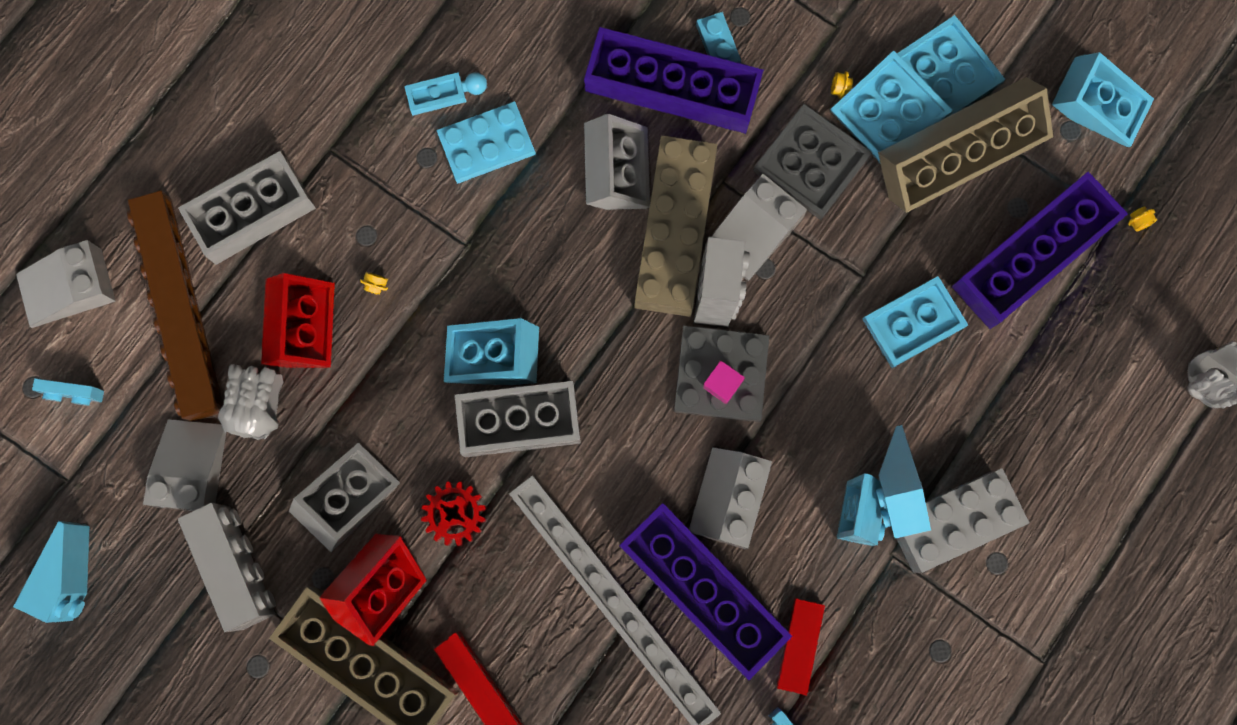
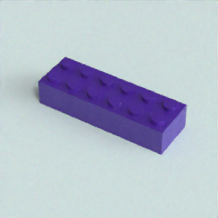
M599 27L584 77L585 92L746 134L764 70Z
M1088 171L958 280L952 288L989 329H992L1121 221L1128 213Z
M663 503L619 545L747 680H750L792 637Z

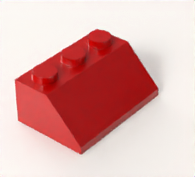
M287 273L266 279L261 364L286 368L331 367L335 283Z
M375 534L319 599L334 621L369 646H374L427 579L401 536Z

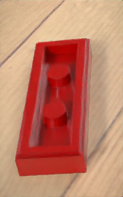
M794 598L788 632L792 637L785 643L777 689L807 696L825 605Z

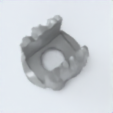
M1230 341L1215 350L1211 349L1195 356L1188 364L1189 383L1187 392L1207 407L1214 409H1224L1237 404V342Z
M231 364L228 369L224 405L217 417L222 425L223 432H229L243 438L252 437L260 440L266 439L272 431L277 429L279 422L276 416L279 392L284 383L283 375L276 374L275 370L265 367L258 374V368L254 366H249L245 370L240 365Z

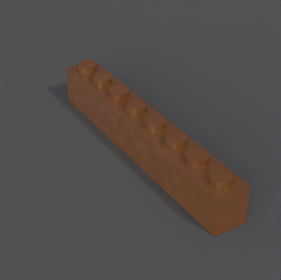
M162 190L129 199L130 210L127 211V217L131 226L135 228L136 237L133 239L134 245L142 256L143 263L140 264V269L144 279L148 280L150 290H147V298L150 305L155 309L156 317L153 318L156 331L161 334L163 344L160 345L161 354L164 360L168 361L170 369L167 372V379L171 388L175 390L177 398L174 400L175 410L182 419L191 422L216 415L223 407V401L172 200Z

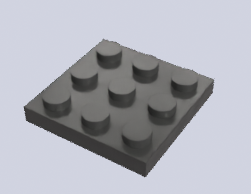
M803 104L756 164L753 172L759 176L762 174L766 175L804 206L808 212L822 220L871 156L872 152Z
M683 326L674 412L761 422L770 335ZM720 361L745 378L727 404L703 388L705 381Z

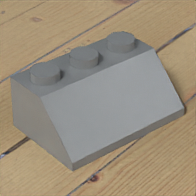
M605 114L585 122L586 204L605 210L650 208L648 127L611 114Z
M712 448L689 530L698 536L738 548L748 549L772 461L742 452Z

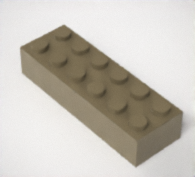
M1025 77L878 152L889 200L907 213L1053 138L1047 88Z
M661 136L635 296V309L691 317L718 144Z
M306 587L269 639L386 725H437L460 691L384 636H381L374 646H369L333 620L319 599L323 594L322 591L316 587Z

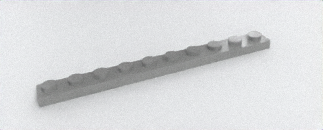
M531 476L509 494L687 721L691 725H708L721 714L720 711L536 479Z

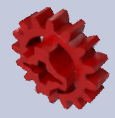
M448 481L446 482L445 490H442L439 486L435 487L436 496L427 494L426 497L430 501V505H422L421 509L427 511L428 515L422 517L421 521L430 523L425 530L426 533L436 532L433 540L438 542L444 537V544L450 546L452 539H455L457 546H462V538L465 537L471 542L473 541L471 535L473 531L477 533L482 532L477 525L479 522H486V518L480 516V512L485 511L487 508L484 505H478V502L483 497L480 494L472 496L474 492L472 486L463 490V483L458 482L456 488H453L451 482ZM460 494L453 501L446 502L443 500L448 495ZM469 502H471L473 507V519L468 517L467 507L470 504ZM444 506L452 509L459 507L457 512L465 521L454 518L449 521L451 515L444 509ZM436 509L440 511L441 521L438 525L435 520ZM463 526L466 528L460 533L449 534L453 527Z

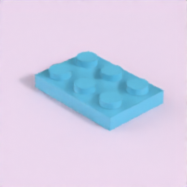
M515 101L436 130L457 184L536 155Z
M939 276L862 319L891 368L896 367L968 326V323Z

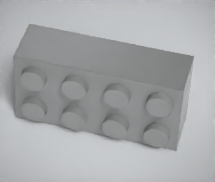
M278 151L178 207L205 257L217 265L316 209L289 161L281 151Z
M708 237L699 271L694 323L728 327L731 319H736V314L739 312V307L742 306V300L745 299L747 282L742 281V278L745 277V271L748 270L750 252L744 251L745 241Z
M573 381L455 395L460 454L464 457L581 444Z
M1003 468L925 501L931 530L896 539L912 572L923 573L1021 528L1030 522Z
M210 503L178 518L224 632L244 630L276 615L273 609L276 606L275 599L269 590H265L262 582L264 573L260 565L254 563L250 554L253 551L251 542L246 535H242L239 528L241 519L234 508L231 509L230 506Z

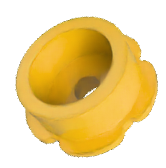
M847 71L844 74L836 72L832 81L831 94L837 95L839 99H842L852 89L853 78H848L849 73Z
M1146 207L1137 209L1130 214L1131 220L1128 222V225H1132L1136 232L1149 227L1157 221L1154 215L1155 210H1147Z
M366 272L364 279H360V282L365 285V291L380 295L381 290L385 291L388 289L386 287L388 279L383 276Z

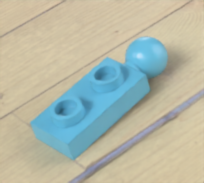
M459 72L404 87L413 116L466 102L464 92H469L473 95L482 94L487 88V80L481 73L473 72L466 77L465 81H461Z

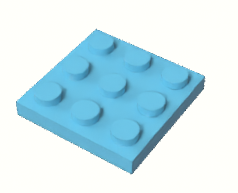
M955 15L897 53L953 110L949 116L972 105L1005 81L1002 74Z
M892 51L830 109L831 113L865 148L872 152V155L879 163L878 152L947 118L953 111L895 51Z

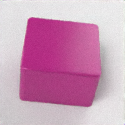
M720 361L705 381L703 388L727 404L745 378Z

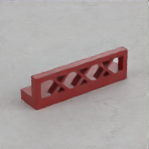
M461 631L455 632L448 637L449 639L434 649L484 725H524Z

